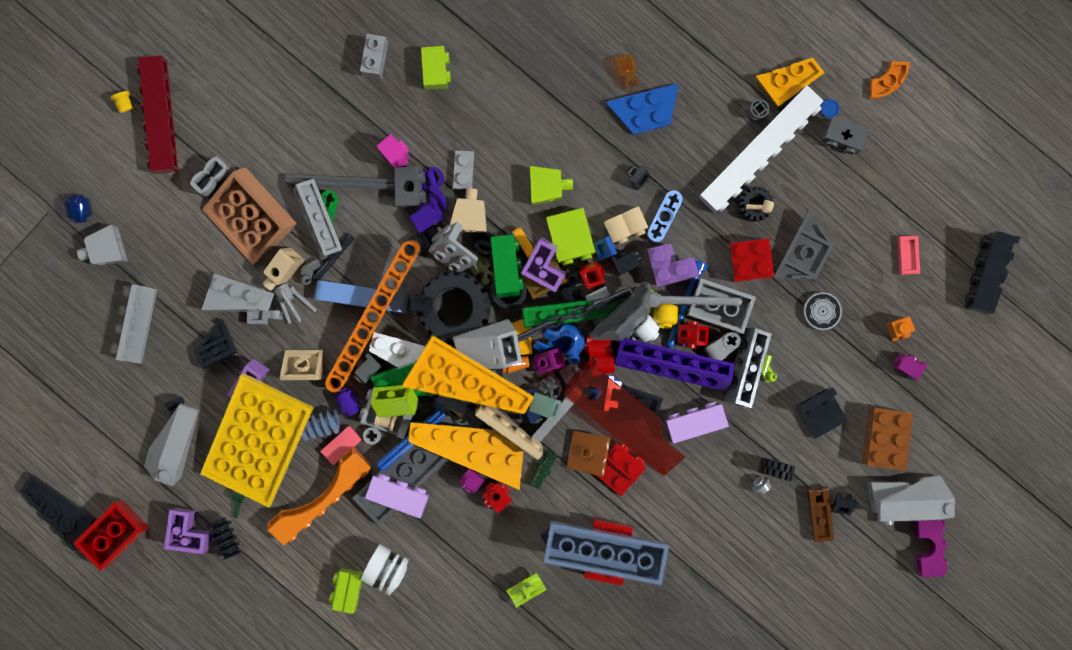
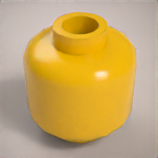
M661 304L654 307L653 319L660 326L659 328L670 329L673 325L677 324L678 306L674 304Z

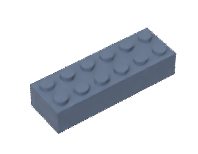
M551 520L544 563L662 585L669 545L667 542Z

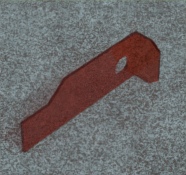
M596 356L591 357L570 378L566 384L564 395L660 474L665 476L685 456L663 439L660 418L596 367L598 358ZM594 386L600 391V396L595 400L587 399L583 394L584 388Z

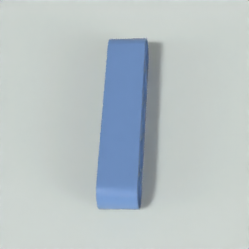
M317 280L314 299L367 307L377 289ZM397 292L387 311L407 313L409 294ZM378 295V302L386 304L385 296Z

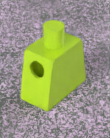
M530 166L532 205L561 200L562 190H573V178L561 179V170Z

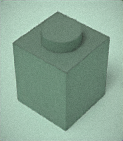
M535 392L534 398L529 405V411L555 420L561 401Z

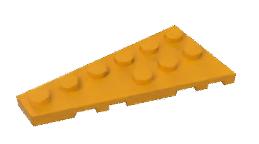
M434 336L431 337L402 387L522 414L525 413L534 398L524 390Z
M410 422L408 442L518 490L520 489L524 450L497 430Z

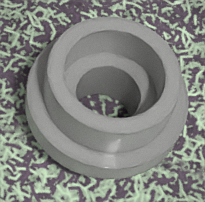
M767 477L757 478L753 483L752 490L759 495L765 494L771 487L769 479Z

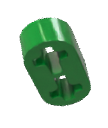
M327 190L322 193L321 198L326 210H328L327 213L331 223H333L339 197L334 191ZM332 194L335 200L330 202L329 207H327L328 201L325 198Z

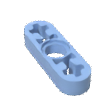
M670 191L665 196L648 229L647 236L650 241L657 243L665 237L682 203V195L678 191ZM677 196L676 200L678 203L675 202L671 209L663 207L664 204L668 207L671 201L668 197ZM663 211L670 214V220L667 222H663L659 218L660 213ZM657 221L658 224L666 226V228L661 227L659 231L661 237L657 236L655 239L651 230L655 231L658 225L655 224Z

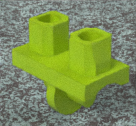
M536 572L507 589V593L517 608L544 592L546 587Z

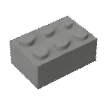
M700 278L692 297L740 298L742 304L739 306L690 304L686 316L738 334H744L756 297Z

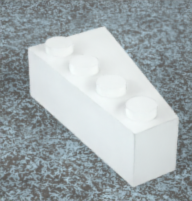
M374 332L369 351L400 367L417 361L426 346Z

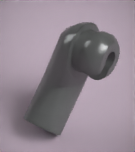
M317 258L301 268L300 281L304 285L311 283L313 271L322 266Z

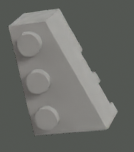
M214 274L202 310L212 313L268 312L274 293Z

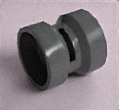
M762 99L753 101L747 110L748 117L755 122L763 120L769 112L768 103Z

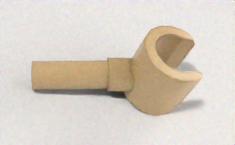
M764 200L763 206L746 204V209L761 210L765 213L772 212L774 202Z

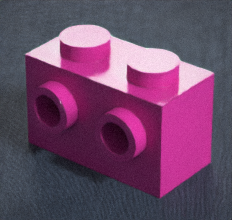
M390 134L377 145L379 151L394 169L405 167L409 163V149L401 139L397 141Z

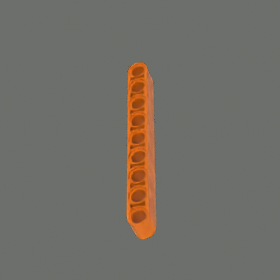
M408 240L403 243L326 379L325 384L329 391L337 392L347 382L420 252V245L415 240ZM406 245L414 246L415 253L408 254L406 252ZM398 261L405 264L404 271L397 269L396 263ZM388 278L395 280L396 286L394 288L387 285ZM378 295L385 296L386 304L378 302ZM369 312H374L377 315L376 321L369 319ZM360 328L367 330V337L360 335ZM350 345L357 346L359 352H351ZM341 362H347L349 364V369H343L341 367ZM332 378H337L340 381V385H334Z

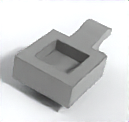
M247 312V324L268 325V319L282 320L283 312Z

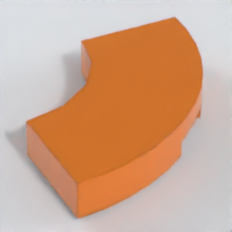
M889 62L888 70L883 76L870 80L869 99H879L893 93L907 77L910 62Z

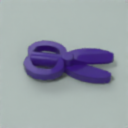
M436 167L423 170L425 175H427L430 186H426L424 182L422 183V188L431 190L430 204L438 206L439 201L441 207L446 210L447 200L444 193L439 189L444 182L442 171ZM434 172H437L439 175L438 183L436 182Z

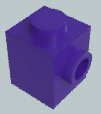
M424 203L417 208L418 212L410 216L419 233H425L432 226L435 227L444 221L441 209L437 205L435 206V204L427 205V203Z

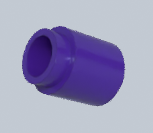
M344 388L337 392L338 396L335 397V400L342 414L345 413L346 417H349L361 411L359 408L360 404L352 389L348 391L347 388Z

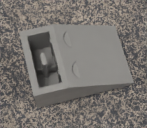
M509 319L453 337L457 351L487 369H504L522 363L516 330Z

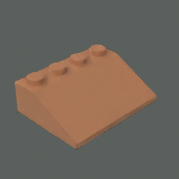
M247 168L233 171L202 209L252 265H255L297 224Z

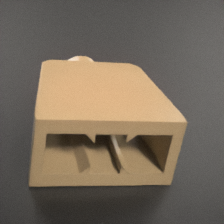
M467 188L466 198H458L456 200L450 226L458 222L463 226L462 232L487 233L485 202L477 200V189Z
M292 248L280 249L263 272L267 276L263 285L267 289L273 290L276 285L285 284L305 262V259Z

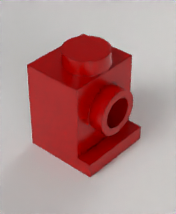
M597 261L582 266L580 274L587 289L605 283L603 277L605 276L604 269L601 265H598Z

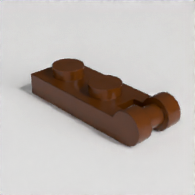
M821 486L820 489L807 488L813 541H833L834 533L828 487ZM821 496L822 502H816V497Z

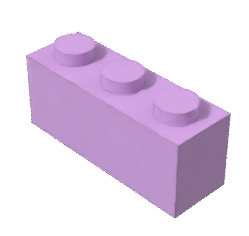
M711 402L705 404L706 408L701 410L695 407L686 410L687 414L681 416L679 413L669 415V419L665 420L671 443L674 444L729 427L722 404Z
M382 473L373 476L365 499L417 518L422 517L430 495L426 493V489L418 486L415 489L408 487V483L402 480L394 482L389 480L390 476Z

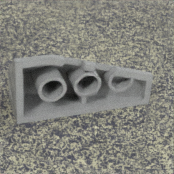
M941 476L923 477L919 479V482L906 486V489L899 493L895 492L878 501V521L880 522L955 518V498Z

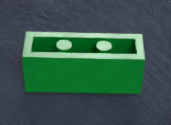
M514 235L491 237L497 298L519 296L520 290L523 289V280L518 278V271H522L521 260L516 259V252H520L519 240L515 241Z

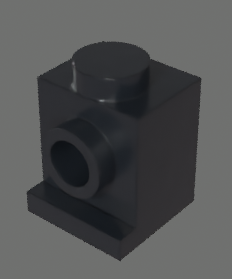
M625 251L618 255V260L616 257L611 258V262L619 277L638 268L641 265L640 261H642L638 251L631 253Z

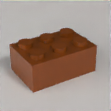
M869 407L862 456L863 465L906 471L913 413Z

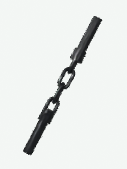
M626 288L607 297L594 300L592 305L588 307L584 305L577 307L567 316H556L542 322L541 325L518 334V343L545 332L547 329L553 330L558 328L568 319H579L587 315L589 310L595 309L597 311L605 307V305L631 295L630 289ZM584 308L583 312L585 313L576 316L574 312ZM559 319V324L554 326L552 321Z

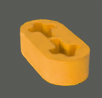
M521 227L512 231L516 240H519V245L529 260L534 249Z

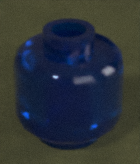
M84 194L68 196V200L64 202L67 218L75 220V223L86 222L87 218L93 214L90 199L84 197Z

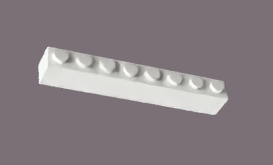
M806 86L698 198L714 213L718 210L722 212L729 205L727 200L731 196L735 198L742 191L740 187L744 183L748 185L756 177L753 173L757 169L762 171L769 163L767 159L771 155L775 157L782 150L780 146L784 142L788 144L796 136L793 132L797 128L801 130L808 123L806 119L810 115L814 117L822 109L819 105L823 100L809 86Z

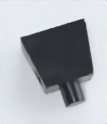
M438 395L430 405L455 420H459L464 414H467L473 420L477 417L475 415L476 407L472 404L473 402Z

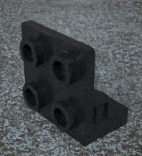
M828 387L795 405L814 439L847 422V418L834 397L837 393L833 387Z

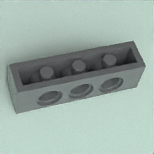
M746 327L737 350L733 378L726 391L725 402L752 408L772 333Z

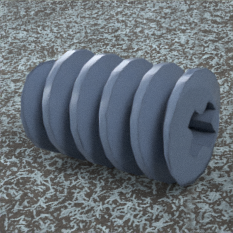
M334 409V415L327 411L326 417L319 413V419H316L313 414L311 421L308 420L302 438L308 441L310 437L316 439L317 434L321 438L324 437L325 433L330 436L332 430L335 434H338L340 421L337 410Z

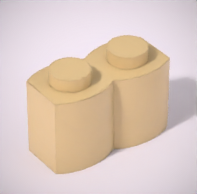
M639 206L603 223L613 244L617 243L618 246L628 242V237L635 235V238L645 234V230L648 229Z

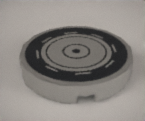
M821 292L813 294L804 304V320L814 329L822 331L831 329L841 319V304L830 293Z

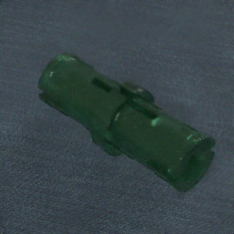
M547 450L543 461L536 467L537 471L529 483L530 485L540 490L546 476L550 475V469L558 455Z

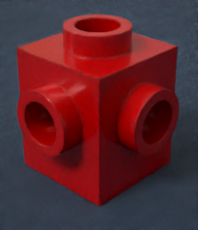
M687 321V325L679 324L677 343L685 344V348L696 349L697 345L707 346L709 327L698 326L696 321Z
M491 482L484 488L485 493L483 497L485 499H483V502L489 509L493 507L497 513L513 501V498L508 494L511 491L504 483L500 484L497 482L494 484ZM498 493L500 497L495 498L493 494Z

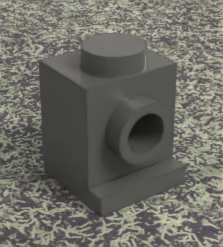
M371 353L366 355L367 360L362 359L356 365L357 370L353 376L360 383H368L371 377L384 367Z

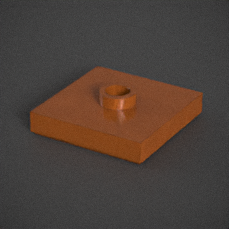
M573 430L567 469L604 476L611 438Z

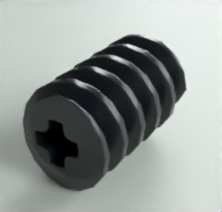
M227 517L206 525L207 528H213L209 535H216L212 542L219 543L214 549H221L217 557H224L222 560L242 552V549H235L240 543L233 542L237 535H230L235 529L234 527H228L232 521L225 520Z

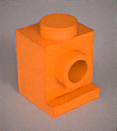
M910 316L886 323L892 342L908 338L911 332L915 331Z

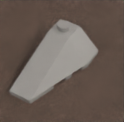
M180 404L148 449L144 467L155 481L174 486L182 478L199 412L198 409Z

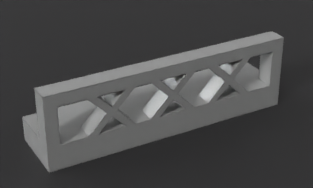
M311 179L296 184L293 189L320 259L324 260L329 255L340 252L342 250L315 180Z
M131 285L116 360L142 364L158 289Z

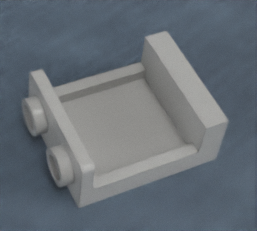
M375 387L372 390L369 389L366 396L367 406L362 408L359 415L360 423L397 435L396 437L402 439L406 438L414 415L398 416L393 432L386 427L374 426L377 414L370 402Z

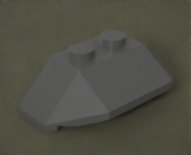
M644 281L589 336L594 340L628 339L634 333L633 329L637 325L641 326L648 319L647 316L650 314L651 285Z

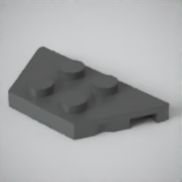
M807 211L774 274L776 279H816L834 247V243L818 224L811 212Z

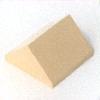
M285 350L280 380H324V351Z

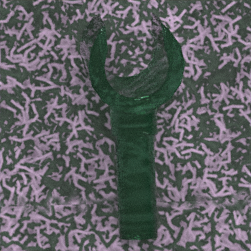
M235 491L231 497L232 500L236 501L233 518H238L240 506L245 496Z

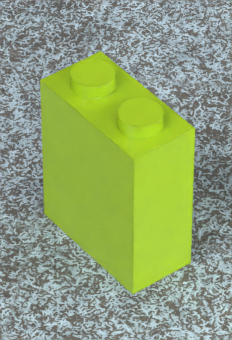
M584 208L546 217L552 243L558 246L555 252L557 263H562L564 266L574 263L573 260L580 258L581 261L592 258V255L595 254V249Z

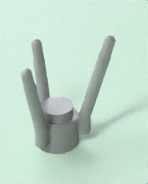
M286 283L274 291L288 324H291V320L284 305L285 303H287L297 321H301L299 314L291 303V300L294 298L293 294L313 312H316V308L301 296L294 286L289 287Z

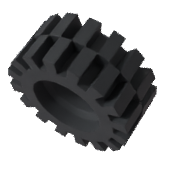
M759 186L750 187L740 196V200H738V210L741 211V216H744L746 220H751L750 222H760L767 218L771 212L765 213L761 210L753 211L752 209H746V204H749L751 198L758 197L763 203L764 200L774 202L775 205L773 195L769 194L770 191H766L764 187L759 188Z
M761 457L758 472L792 481L796 466Z

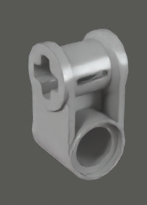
M726 332L704 347L703 351L709 358L722 361L729 353L738 348L741 339L737 333ZM728 336L735 338L733 340V345L727 344V342L729 341L727 338Z

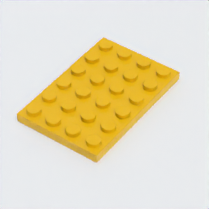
M243 373L238 380L200 474L269 508L274 501L314 407Z

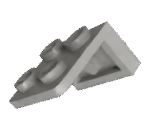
M458 222L451 226L447 225L441 233L437 232L431 239L433 243L428 251L436 260L447 266L450 271L456 272L464 271L478 260L474 254L456 241L463 227Z

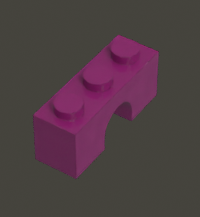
M942 519L913 520L914 536L927 538L930 542V548L927 553L915 555L917 575L921 577L946 576L945 570L948 569V564L944 558V551H946V542L943 539V532L945 531L944 521Z

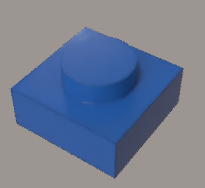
M610 236L593 243L599 261L617 254Z

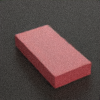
M918 236L897 237L899 275L920 274Z
M349 425L323 448L321 453L332 465H335L346 452L363 439Z

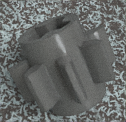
M547 376V378L540 381L538 390L541 391L542 395L555 399L560 396L562 386L558 385L560 383L559 379Z

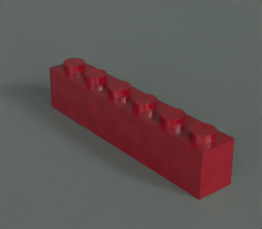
M162 55L139 58L137 72L141 77L139 91L143 96L141 110L145 115L143 129L147 134V139H145V148L149 153L147 167L154 174L179 172L167 60Z

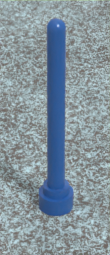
M695 260L700 277L703 272H706L708 264ZM699 277L690 279L685 297L693 296ZM681 304L677 324L673 325L666 344L668 348L674 347L679 324L683 323L689 304Z

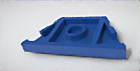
M678 84L607 101V106L626 125L632 135L667 127L671 124Z

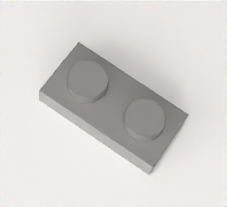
M455 150L453 189H472L475 154L473 151Z

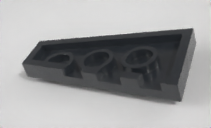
M31 475L20 490L31 505L44 516L45 521L53 526L59 537L67 542L68 547L72 551L76 549L73 543L96 520L95 516L35 475Z

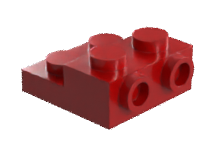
M615 442L608 451L604 476H596L622 497L647 467L643 465L646 461L637 454L635 457L629 453L631 449L623 442L620 445Z

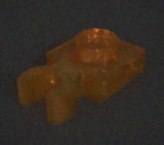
M633 54L615 58L614 63L619 78H626L625 88L627 90L630 89L629 81H634L636 87H638L639 79L634 76L635 73H638V68Z

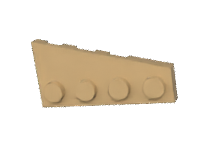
M477 403L475 415L539 460L543 455V447L537 439H532L523 429L514 424L495 407Z

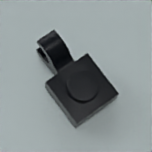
M432 226L424 234L418 231L408 239L415 240L420 245V252L417 258L431 247L429 240L438 232L435 227ZM408 244L407 246L409 247V249H410V250L413 252V254H414V253H415V248H414V246Z

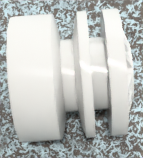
M380 544L368 563L360 581L372 587L379 580L381 582L378 591L381 592L386 584L389 587L385 594L390 596L398 588L404 577L409 559L405 557L402 563L398 564L397 561L400 554H397L393 560H390L391 550Z

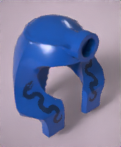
M563 323L562 326L554 329L555 332L549 329L544 332L543 337L550 340L547 345L537 341L533 346L541 353L560 348L564 357H568V362L577 365L580 361L579 354L584 348L585 339L577 326Z

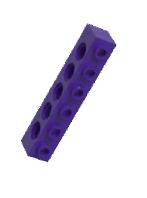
M625 338L619 342L614 363L616 366L722 391H727L732 381L734 363Z

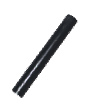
M350 233L340 244L342 250L330 255L313 275L315 280H320L355 237Z

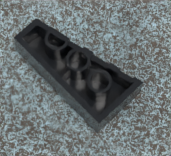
M996 231L986 234L981 238L979 242L980 253L974 262L976 269L969 282L971 285L970 292L965 297V309L984 314L995 313L1002 292V288L999 286L1007 278L1006 266L1010 260H1013L1015 253L1012 252L1014 243H1019L1020 237Z

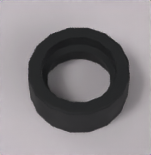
M495 280L492 282L490 289L494 303L506 310L519 307L525 301L527 295L524 281L519 297L510 303L497 298Z

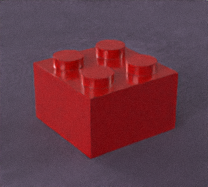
M769 238L730 243L736 283L775 278Z

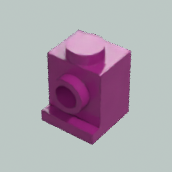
M560 348L534 356L533 367L539 374L566 366Z
M899 353L894 360L895 366L893 369L912 380H919L928 363L918 362L919 359L911 354L902 355Z
M469 468L458 483L461 484L464 490L474 494L485 478Z

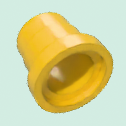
M129 91L120 92L110 97L114 101L119 113L133 109L129 98Z

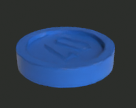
M827 99L821 104L822 109L820 112L825 118L830 119L832 116L838 115L840 106L836 100Z

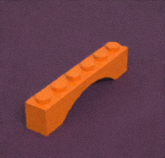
M353 446L339 459L336 474L328 488L319 497L306 505L294 509L281 510L267 523L268 531L283 546L287 542H292L297 537V533L302 529H307L315 517H320L324 514L326 508L331 503H336L342 493L351 490L360 477L364 478L369 473V469H371L369 461Z

